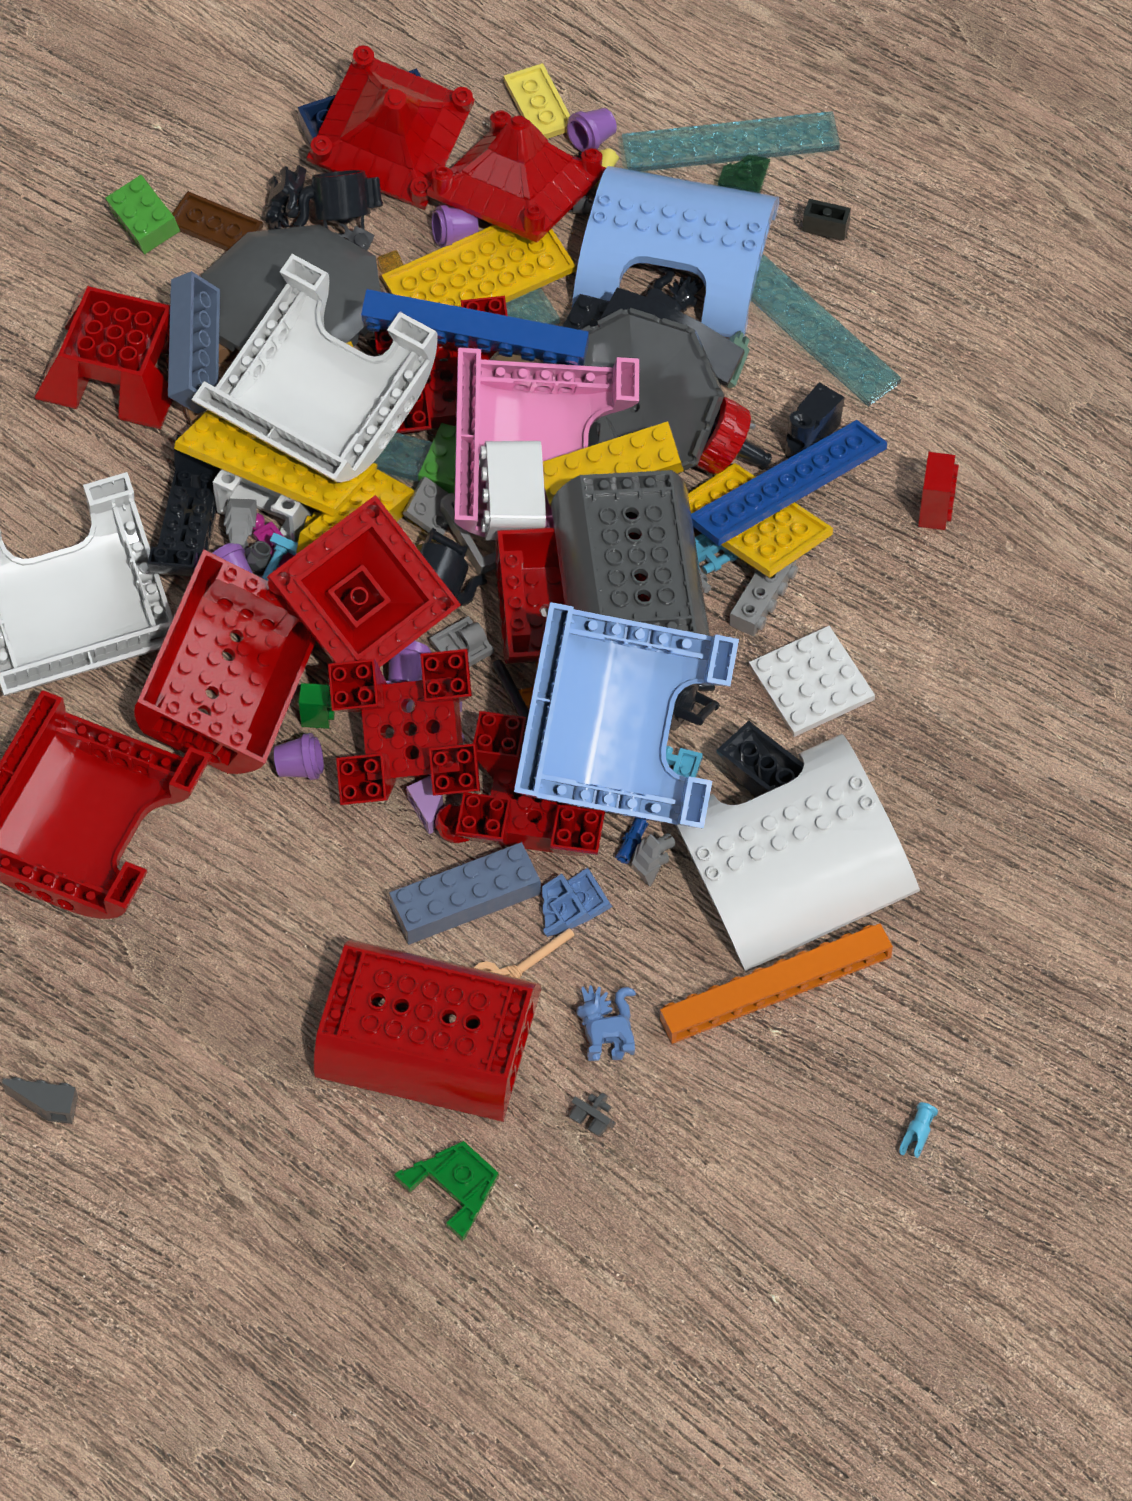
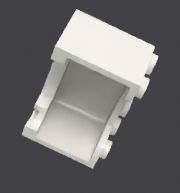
M485 441L484 446H480L479 468H482V481H486V489H483L482 498L483 502H487V510H484V518L481 519V532H485L486 540H497V530L545 528L546 510L541 441Z

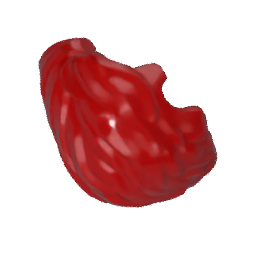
M449 804L436 815V828L441 837L450 843L458 844L470 840L455 834L461 805L452 806Z

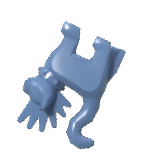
M591 985L589 986L588 993L582 987L581 993L584 1004L577 1007L576 1014L583 1020L582 1025L585 1027L586 1037L590 1044L587 1050L588 1061H599L602 1053V1044L613 1043L614 1049L611 1051L612 1060H622L625 1052L634 1055L635 1042L630 1025V1007L624 999L627 996H635L636 992L629 987L620 988L615 993V1003L620 1014L604 1018V1015L612 1012V1007H609L611 1000L605 1002L608 993L605 992L600 997L601 987L597 988L595 994Z

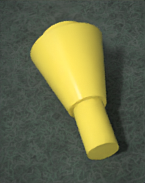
M609 148L600 150L603 156L602 166L606 168L608 166L614 167L619 160L616 152ZM600 180L595 184L596 187L599 186Z

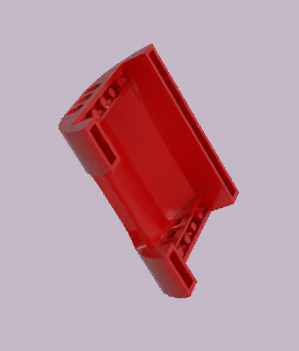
M42 690L0 761V882L24 894L79 915L97 919H113L123 915L148 873L147 869L127 861L119 870L118 865L123 853L141 821L148 813L155 808L180 803L189 798L212 758L211 754L189 747L185 756L181 757L66 712L62 697Z

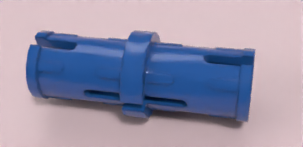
M634 818L630 830L624 834L623 843L616 854L617 860L621 863L629 864L637 844L641 843L642 835L649 825L645 819Z

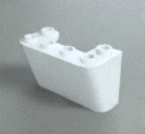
M223 469L213 481L217 513L225 516L229 498L257 500L258 509L286 520L280 532L285 538L298 543L300 532L305 529L303 527L307 516H313L312 511L307 505Z

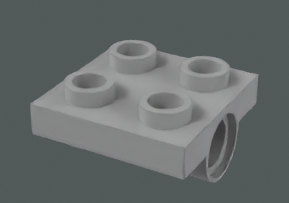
M423 477L402 514L427 532L435 528L437 532L444 535L448 523L440 511V504L443 497L449 493L427 477Z
M469 616L430 637V643L437 652L468 649L469 667L494 653V648L488 642L481 625L478 622L474 623Z

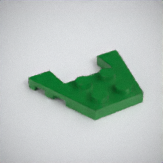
M464 1141L436 1153L433 1158L424 1162L421 1160L413 1164V1167L404 1171L400 1170L394 1174V1178L409 1192H412L422 1181L430 1176L463 1208L446 1224L462 1241L469 1233L499 1178V1172Z

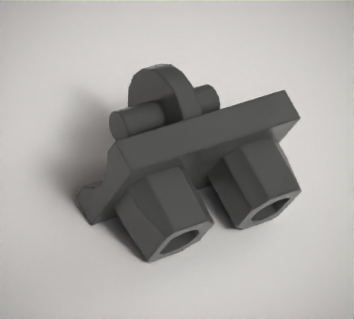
M601 1093L598 1097L593 1094L589 1095L588 1100L594 1103L593 1106H590L576 1096L571 1101L575 1105L569 1117L581 1125L588 1114L593 1116L594 1120L588 1127V1130L601 1137L608 1127L613 1129L616 1122L600 1112L601 1109L609 1112L612 1106L606 1103L608 1095L605 1093Z

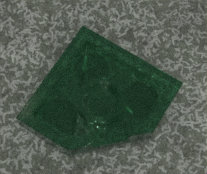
M749 154L743 157L740 162L733 165L729 163L723 166L718 186L761 193L770 166V159Z

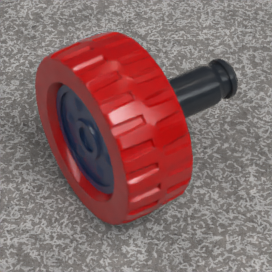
M727 397L723 398L699 463L696 465L697 467L711 474H719L732 463L736 456L759 466L761 469H766L772 460L771 453H766L760 447L745 440L751 424V414L747 408Z

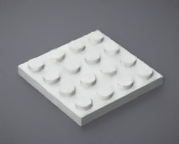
M830 626L749 662V669L793 737L875 700V694Z

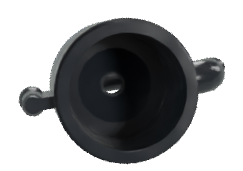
M345 170L313 175L312 185L304 187L298 195L299 217L293 225H299V227L306 225L309 219V202L313 198L315 218L323 220L325 228L328 229L327 221L336 224H348L360 217L361 228L365 230L364 215L371 213L370 208L383 206L379 177L367 178L365 170Z
M435 528L429 531L424 543L416 546L459 601L460 606H466L471 603L477 587L487 584V580L484 578L485 574L474 576L469 580L464 591L460 592L469 568L464 559L467 547L442 535ZM433 539L440 544L431 543Z
M692 684L685 687L678 694L675 701L670 729L673 731L677 730L684 720L701 726L713 711L718 710L720 705L716 700L698 692L714 691L715 686ZM696 702L705 706L698 714L692 712Z

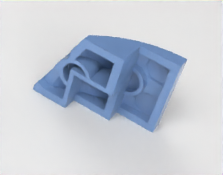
M586 868L570 880H567L563 874H560L542 886V897L544 898L543 914L545 916L544 933L547 937L564 932L568 928L572 929L613 907L589 868Z

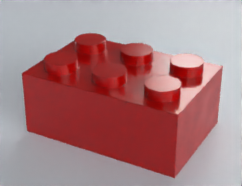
M928 451L918 527L945 530L946 522H951L959 465L955 464L956 455Z

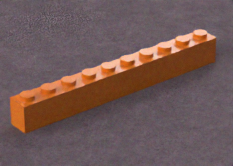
M881 923L874 926L867 925L859 932L844 934L838 940L831 943L824 942L813 950L801 951L790 959H781L767 968H758L744 977H735L729 983L721 986L714 985L706 992L691 994L685 1000L678 1003H668L660 1009V1022L671 1044H674L892 957L893 946Z

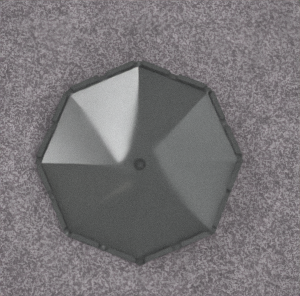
M320 224L248 232L201 275L203 279L220 289L219 344L231 351H234L236 348L239 352L286 286L287 282L281 275L280 270L291 254H294L329 274V293L324 312V327L330 335L344 343L351 341L354 347L358 343L359 335L364 337L369 331L367 326L363 325L361 317L366 289L381 292L376 256Z
M633 308L627 310L620 309L598 320V325L594 327L587 326L581 329L589 332V344L584 366L613 368L617 357L639 359V402L628 409L603 416L612 422L617 436L621 437L668 421L684 471L698 465L724 398V392L696 330L687 325L665 318L660 319L655 315ZM601 418L595 421L589 429L588 447L599 444L597 426L601 423Z

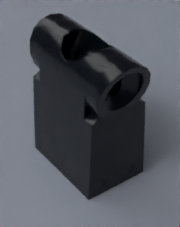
M820 382L813 388L797 407V411L792 412L789 416L785 444L786 458L789 459L831 435L841 425L844 396Z

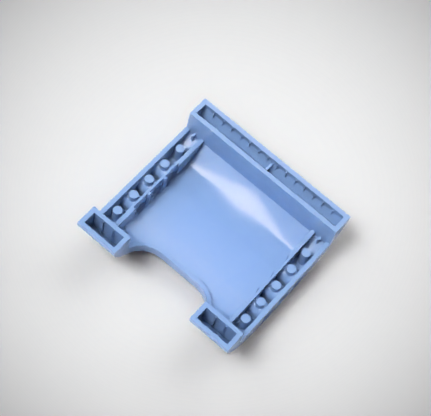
M608 166L601 177L584 234L576 272L572 307L579 294L610 301L616 288H620L623 274L628 268L637 263H648L697 274L703 280L706 288L701 323L723 337L730 338L738 331H741L745 336L748 325L749 305L771 221H775L779 197Z
M550 602L514 792L548 801L602 810L635 818L704 828L712 781L690 776L684 777L675 773L669 767L666 760L667 741L674 704L678 694L685 687L692 684L730 687L739 639L716 634L708 636L575 610L572 606Z

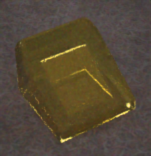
M397 250L377 258L378 267L382 274L403 266Z

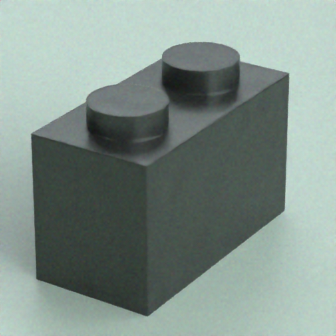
M809 199L803 215L802 231L845 240L850 225L851 208Z

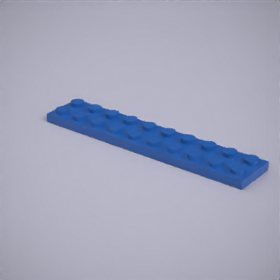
M855 420L691 514L693 526L719 546L887 449V442L861 422Z

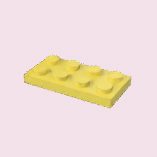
M543 63L504 75V83L521 116L530 120L547 139L567 133L570 114Z

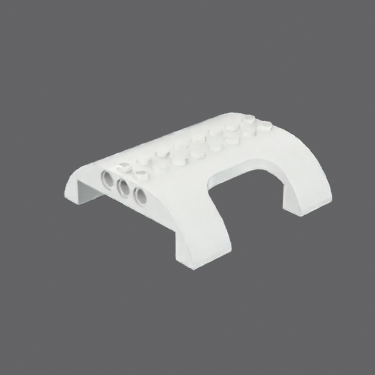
M291 254L280 270L281 275L287 282L286 286L217 386L214 387L204 381L191 400L335 482H345L360 475L379 457L417 402L434 363L437 349V332L399 312L387 329L393 339L389 350L383 355L376 357L366 355L333 337L324 327V312L329 293V274Z
M128 472L83 485L92 525L89 535L83 542L34 558L21 559L13 556L6 549L0 531V688L4 696L160 650L173 616L159 574L151 573L147 565L150 547L135 504L134 491Z
M843 734L799 753V758L804 763V767L798 777L791 782L738 805L721 803L712 793L709 797L704 828L675 825L729 934L745 972L920 891L895 830L859 759Z

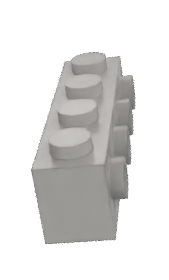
M797 559L770 578L760 571H756L730 613L731 627L753 637L758 630L764 628L768 613H773L777 606L779 595L783 596L788 587L787 582L790 578L794 579L797 574Z

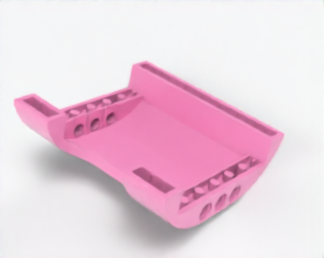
M458 348L454 522L470 533L485 537V532H481V519L484 518V510H487V502H483L482 498L483 489H486V481H482V468H479L480 446H484L485 441H541L543 461L588 447L589 429L595 421L603 416L628 409L639 402V359L617 357L613 368L481 360V349ZM544 488L545 528H554L552 509Z

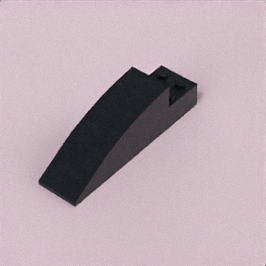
M618 287L610 301L579 294L562 326L577 330L587 326L594 327L598 325V320L620 309L627 310L630 308L655 315L660 319L665 318L687 325L696 330L719 383L727 386L745 353L744 349L692 317L658 301Z
M749 720L716 750L717 754L754 798L791 782L798 777L804 767L803 762Z

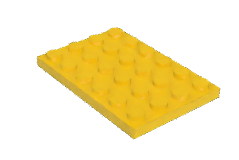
M736 463L732 464L723 472L715 475L688 493L691 514L756 476ZM794 502L721 545L770 578L833 535V527Z

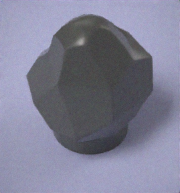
M257 541L245 549L246 560L251 570L262 572L271 560V547L264 541Z

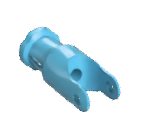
M924 1102L917 1104L916 1108L918 1111L914 1120L910 1121L900 1145L899 1151L901 1155L906 1153L908 1146L913 1141H918L914 1150V1156L918 1158L921 1155L931 1131L930 1124L932 1119L938 1114V1110L934 1106Z

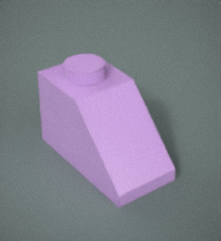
M431 776L407 786L406 789L408 801L428 834H431L436 826V815L443 807V795L433 796Z

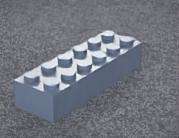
M191 271L171 279L168 397L198 414L207 409L196 404L191 399L204 381L214 387L218 384L220 289Z
M521 842L389 892L390 906L408 945L538 896L541 894V880Z

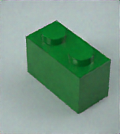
M301 683L299 710L302 727L330 728V720H335V711H332L329 685Z

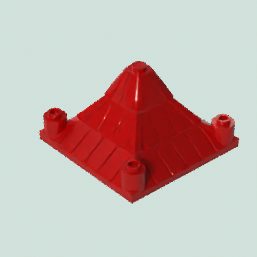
M358 46L353 51L352 62L318 135L311 141L306 161L332 172L365 170L367 178L379 177L382 193L426 210L431 197L427 196V189L432 185V171L439 166H446L475 99L471 90L467 87H458L454 91L449 90L446 87L374 58V52L368 46Z
M499 110L490 116V131L450 169L445 166H439L432 171V185L427 189V196L538 243L601 179L606 167L602 166L603 156L597 149L589 148L583 151L580 159L550 144L547 138L530 120L523 116L511 118L509 113Z
M376 495L267 576L270 591L281 595L287 601L288 605L334 663L375 659L380 668L461 605Z

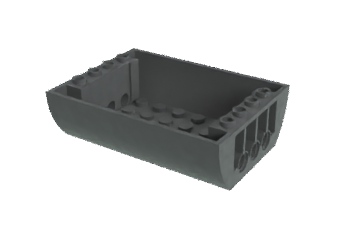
M672 470L579 475L557 491L552 499L551 509L565 605L572 606L575 610L710 636L688 491L682 477ZM631 532H636L640 535L641 538L638 540H633L628 536V534ZM641 573L647 579L645 581H638L634 575ZM645 594L650 600L642 602L637 596Z

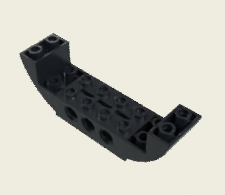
M174 449L175 473L158 546L151 547L147 565L149 571L155 574L192 576L202 551L209 550L217 514L213 481L221 469Z

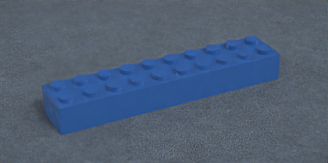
M366 289L361 317L363 325L367 326L368 330L379 332L380 329L387 330L398 313L401 312L437 332L438 344L450 342L455 343V346L459 348L471 346L481 349V352L490 353V350L499 352L501 356L512 357L513 354L521 356V359L526 361H534V359L543 360L545 364L559 363L584 366L589 344L588 331Z

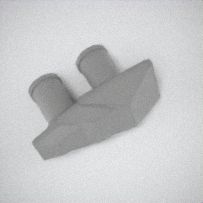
M229 498L224 520L226 535H229L230 543L240 544L244 550L248 547V536H251L253 527L256 528L257 500Z
M669 833L664 834L658 839L650 834L640 844H637L631 869L649 887L653 884L661 865L669 862V855L665 851L675 846V840L673 836L670 837L671 834Z

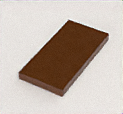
M187 191L172 213L180 232L225 251H228L248 232L261 231L263 228L262 221Z

